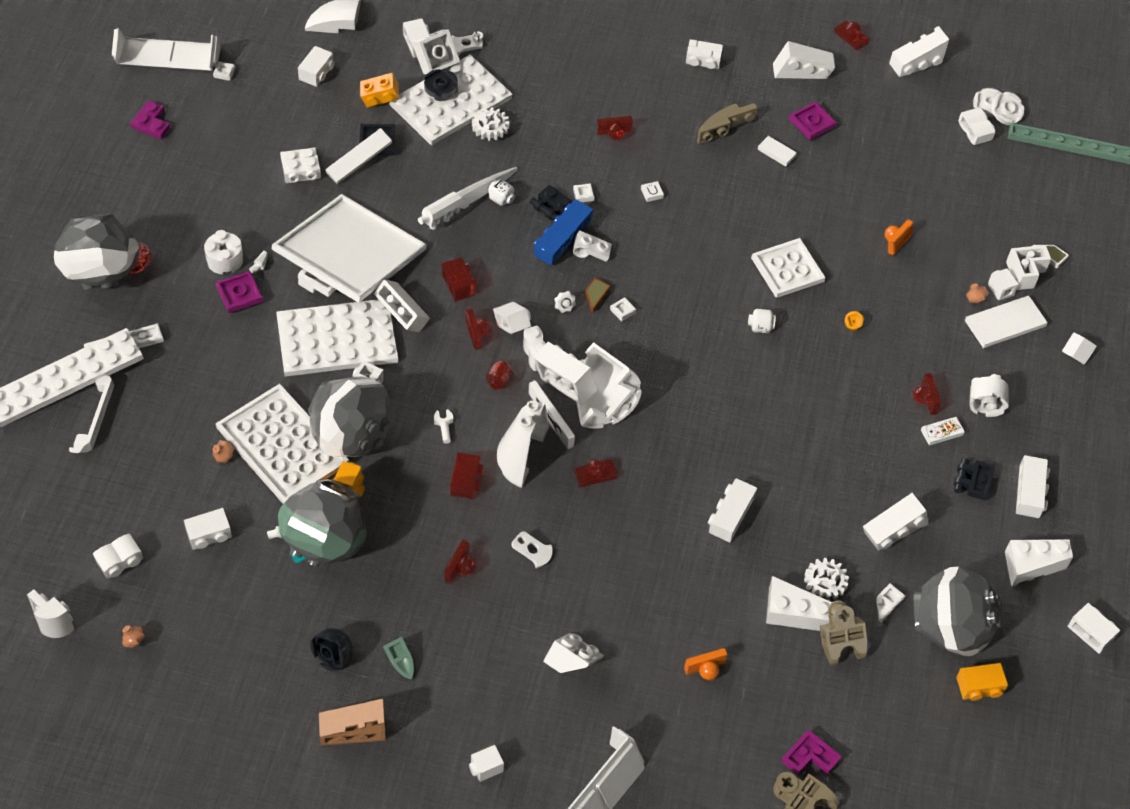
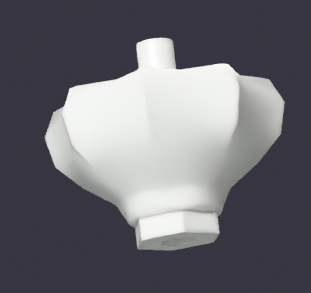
M569 291L560 292L555 298V308L560 310L561 313L571 312L572 308L576 305L575 296Z

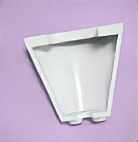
M592 343L585 352L587 357L579 361L582 363L586 362L591 367L598 390L583 405L577 401L576 403L581 426L603 428L605 424L618 423L633 411L641 397V382L633 370L597 344Z
M529 401L520 410L501 439L497 449V463L502 470V474L511 483L521 488L529 473V468L526 467L531 438L543 442L549 429L546 404L543 402Z

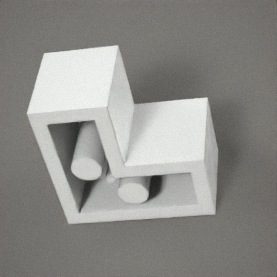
M1046 245L1011 248L1006 263L1010 273L1019 284L1017 290L1034 288L1039 273L1046 272L1051 260Z

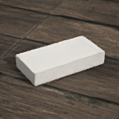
M769 136L758 146L759 151L784 166H787L796 157L795 151Z

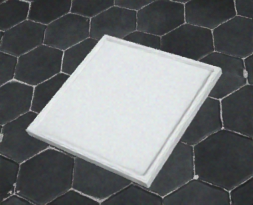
M343 194L272 244L273 251L358 303L376 290L384 280L391 278L425 251L427 244Z

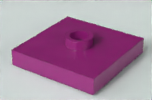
M816 101L790 114L788 118L809 140L824 134L837 125V122Z
M251 271L215 282L228 313L264 302Z

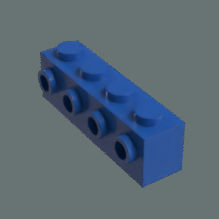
M576 199L571 204H567L561 216L558 215L551 227L548 226L543 236L537 238L534 242V256L552 266L576 239V234L579 230L583 231L592 220L593 209Z

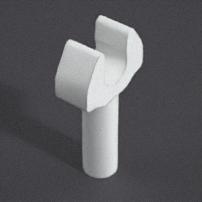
M448 409L444 419L440 418L438 410L434 414V424L441 426L443 443L445 444L451 442L448 425L453 423V414Z

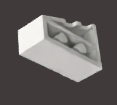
M911 493L865 524L863 528L867 537L877 550L880 551L929 524L925 508Z
M772 576L769 586L766 623L820 631V625L829 624L828 607L832 602Z

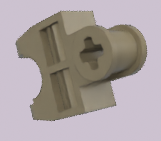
M839 600L832 602L828 607L829 624L820 625L822 646L831 665L838 664V657H840L841 651L847 646H851L854 649L857 659L865 658L867 653L865 622L859 617L854 618L853 609Z
M783 772L777 777L773 787L775 796L786 803L784 809H814L816 806L837 809L840 804L837 796L825 784L810 774L802 781L793 773Z

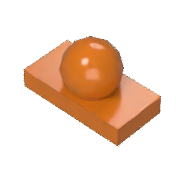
M907 220L900 228L892 225L885 230L884 236L888 241L889 254L895 255L913 235V221Z
M725 648L686 659L684 666L686 675L699 672L703 679L707 681L714 680L719 675V665L726 662L727 652Z

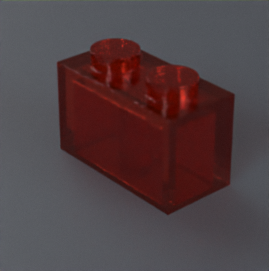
M462 257L441 263V275L455 302L475 296L477 281L475 277L471 276L468 263L465 264Z
M457 452L450 483L451 496L474 499L475 492H479L480 488L478 476H482L484 464H481V456Z

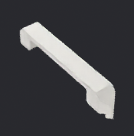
M109 375L96 379L97 389L103 393L88 435L78 434L76 436L74 448L70 447V452L84 453L93 449L114 388L113 381Z

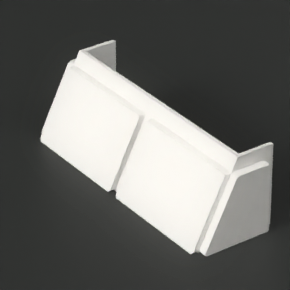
M117 28L114 29L112 56L117 64L213 71V67H216L218 63L221 43L218 37L211 35V43L127 38Z
M612 727L610 745L616 751L568 809H612L645 769L643 765L645 762L635 740L621 729Z

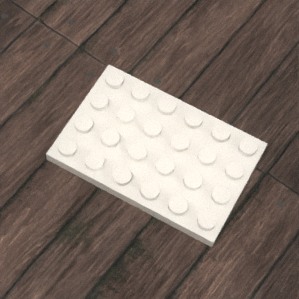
M471 55L461 59L459 63L442 70L444 72L449 70L458 78V91L453 96L442 101H436L434 97L429 96L425 92L424 81L399 94V99L389 102V105L431 146L470 124L472 119H474V114L478 115L479 110L484 112V108L490 110L493 107L495 109L512 99L513 94Z
M379 299L276 312L285 377L356 368L363 361L372 365L398 363L391 314Z
M280 384L216 423V428L227 441L231 442L235 450L283 504L291 495L307 485L315 483L317 480L327 479L338 472L342 461L349 463L347 457L329 456L317 445L311 434L310 416Z

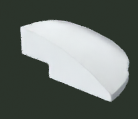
M334 0L324 4L310 16L306 23L305 31L339 33V29L355 30L361 0Z

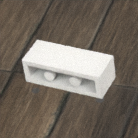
M384 280L374 293L406 330L420 332L430 319L397 282Z
M1024 455L1019 467L1016 514L1040 518L1042 512L1046 511L1048 501L1045 500V495H1047L1049 489L1046 479H1048L1050 468L1047 467V459Z
M737 478L733 484H728L724 493L726 495L725 498H721L717 504L716 509L718 511L716 514L712 513L709 518V533L727 542H731L755 499L757 488Z

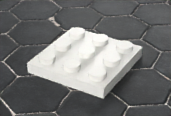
M800 238L752 254L751 259L776 298L825 281V276Z

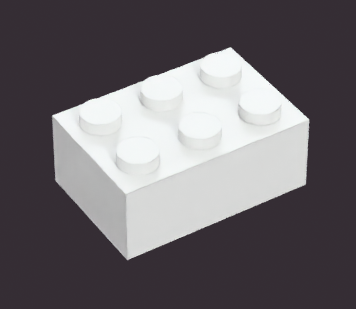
M547 342L533 356L541 379L581 405L598 390L591 367L586 362L582 363L577 360L573 354L564 352L560 346H554Z

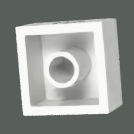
M449 29L437 31L412 42L423 74H427L435 69L442 70L460 62Z

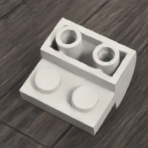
M35 590L27 594L43 635L50 638H60L75 630L72 624L73 618L68 613L70 609L63 601L59 602L54 597L49 601L43 593L39 595Z

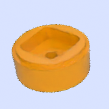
M852 311L846 315L845 326L849 330L856 331L862 327L863 316L859 312Z

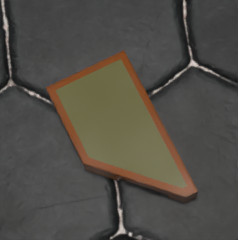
M596 278L593 279L585 290L591 312H594L610 290V285Z

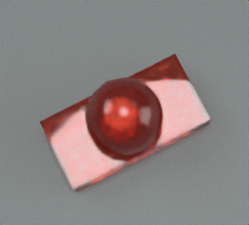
M845 21L834 29V32L856 51L869 43V39L861 33V26L856 22L849 23Z
M632 116L597 119V135L608 134L613 140L621 139L624 133L631 132Z
M466 309L465 322L475 350L482 349L481 336H486L490 333L492 329L491 323L485 318L476 320L473 309Z
M926 373L924 374L921 386L913 391V399L919 404L927 403L930 415H937L941 401L932 374Z
M593 459L588 465L574 468L579 487L614 480L618 476L612 459L606 461Z
M461 541L444 571L445 582L452 584L458 572L461 575L467 576L475 571L476 563L472 557L468 556L470 542Z

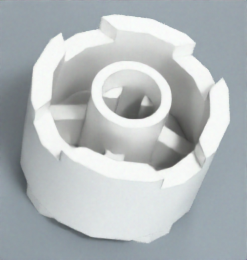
M219 230L207 239L204 250L208 267L213 272L223 274V272L232 271L233 273L243 264L242 244L236 235Z
M996 374L990 377L974 378L970 387V409L975 414L978 412L985 413L986 417H996L1004 414V410L1009 407L1008 384L1001 379L1000 375Z

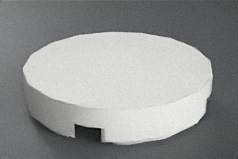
M992 88L982 89V91L975 94L973 100L974 108H981L988 117H995L991 109L992 101L1001 92Z
M1001 93L992 101L991 109L993 115L1003 124H1016L1024 116V105L1022 106L1021 99L1014 93Z

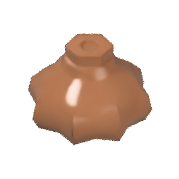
M975 283L970 286V291L966 294V297L970 303H979L986 299L989 292L985 286H979Z
M220 440L218 444L214 445L212 455L217 463L223 462L226 464L229 459L233 458L235 448L231 445L230 441Z
M128 625L122 630L123 647L132 649L140 645L141 641L145 638V628L131 627Z

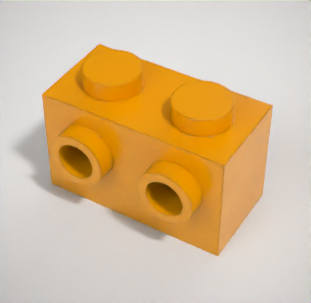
M393 73L360 81V95L367 108L399 99V84Z
M342 461L334 482L358 493L362 497L365 486L363 485L364 475H362L361 466L353 462Z
M1001 663L961 668L956 677L963 700L971 699L976 701L988 696L997 698L1004 694L1008 686Z

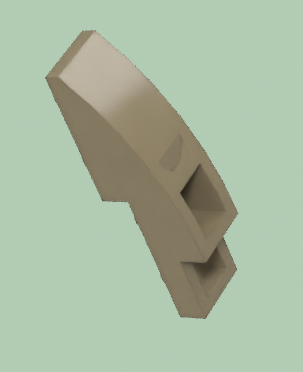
M735 103L718 111L699 129L697 143L701 144L724 137L729 134L731 127L755 120L757 106L753 103L739 108Z

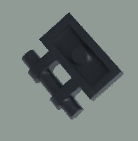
M549 185L538 194L539 200L532 197L529 203L537 211L543 212L549 220H555L558 214L561 216L567 204H571L573 201Z
M962 458L957 468L958 476L954 480V492L960 494L963 488H967L968 496L986 501L995 465L976 460L974 466L969 465V459ZM966 474L972 475L971 480L965 478Z

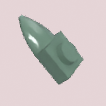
M400 637L384 645L383 649L391 665L402 676L412 679L414 672L413 659L403 638Z

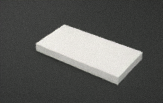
M1029 296L967 316L965 322L983 348L1046 327L1048 323Z

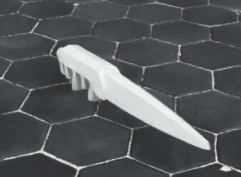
M518 167L494 174L457 193L453 191L425 207L422 211V216L418 218V222L420 224L426 223L430 226V229L435 230L440 223V219L444 222H449L453 212L459 213L460 208L465 209L469 207L470 203L488 193V188L493 181L507 180L518 170Z

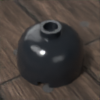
M327 628L316 634L311 640L310 648L314 658L319 657L322 661L320 665L329 671H338L348 663L352 656L353 646L349 636L337 628Z

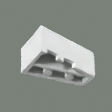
M939 26L934 28L935 32L928 36L925 34L920 36L921 39L913 44L909 42L892 52L889 64L899 77L937 66L943 62L949 39Z
M788 41L773 63L775 78L827 79L835 68L833 53Z
M1010 540L1005 550L1011 587L1026 580H1034L1035 577L1041 575L1046 576L1067 569L1073 558L1070 540Z

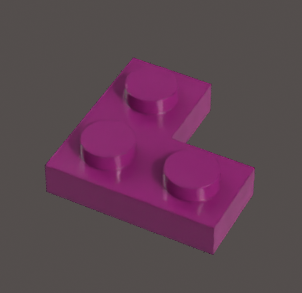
M148 100L131 121V128L162 140L170 129V123L158 119L164 112V106Z
M807 730L786 753L781 762L796 775H799L811 761L828 775L841 760L842 756L810 730Z

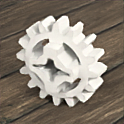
M493 107L490 110L484 108V112L479 110L478 115L474 114L472 130L476 132V136L481 135V139L487 137L488 141L491 138L497 140L498 136L503 138L504 134L508 133L509 117H505V112L500 113V109L494 111Z
M824 558L823 562L816 559L815 565L810 563L809 568L806 569L804 583H807L806 589H812V594H818L821 598L824 596L828 601L831 596L836 600L838 594L842 596L847 589L849 576L845 575L847 570L840 569L841 563L835 565L834 559L831 562H827L826 558Z

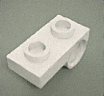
M579 230L576 234L573 253L580 258L591 255L607 261L612 244Z

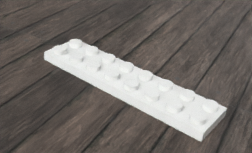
M125 328L1 387L0 427L96 382V379L111 375L144 359L128 329Z

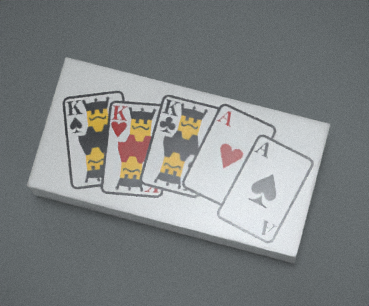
M957 417L921 428V432L929 445L963 436L965 432Z

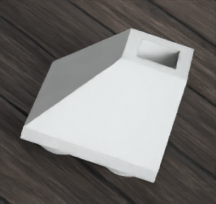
M569 633L554 641L543 662L558 672L563 673L586 668L601 660L604 655L595 646L583 642L580 636Z

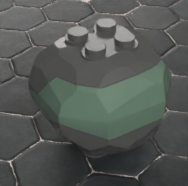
M328 479L317 480L315 483H311L291 495L281 506L278 513L280 535L290 545V553L299 558L304 556L309 559V564L317 567L320 564L326 565L327 563L338 562L356 554L363 546L367 534L361 502L359 501L360 495Z

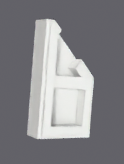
M889 584L876 599L878 617L881 623L906 597L892 584Z

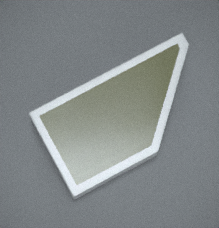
M1046 245L1051 257L1050 264L1055 268H1058L1068 259L1069 255L1057 246Z

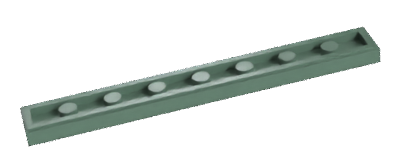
M1010 123L1007 139L1130 164V147L1015 123Z

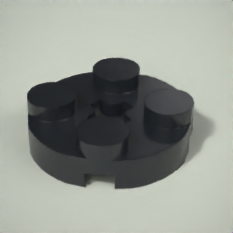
M440 69L432 70L425 76L424 90L429 96L434 97L436 101H442L457 93L458 78L449 70H446V72L440 71Z

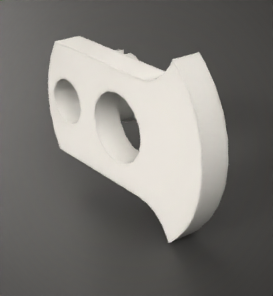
M477 31V34L474 32L472 35L463 37L452 35L458 56L462 52L482 49L483 34ZM467 41V42H470L471 44L468 45V46H465V45H463L462 43Z
M525 531L518 534L512 541V548L530 559L535 564V569L547 564L552 556V545L542 544ZM530 544L535 545L537 553H530L527 546Z

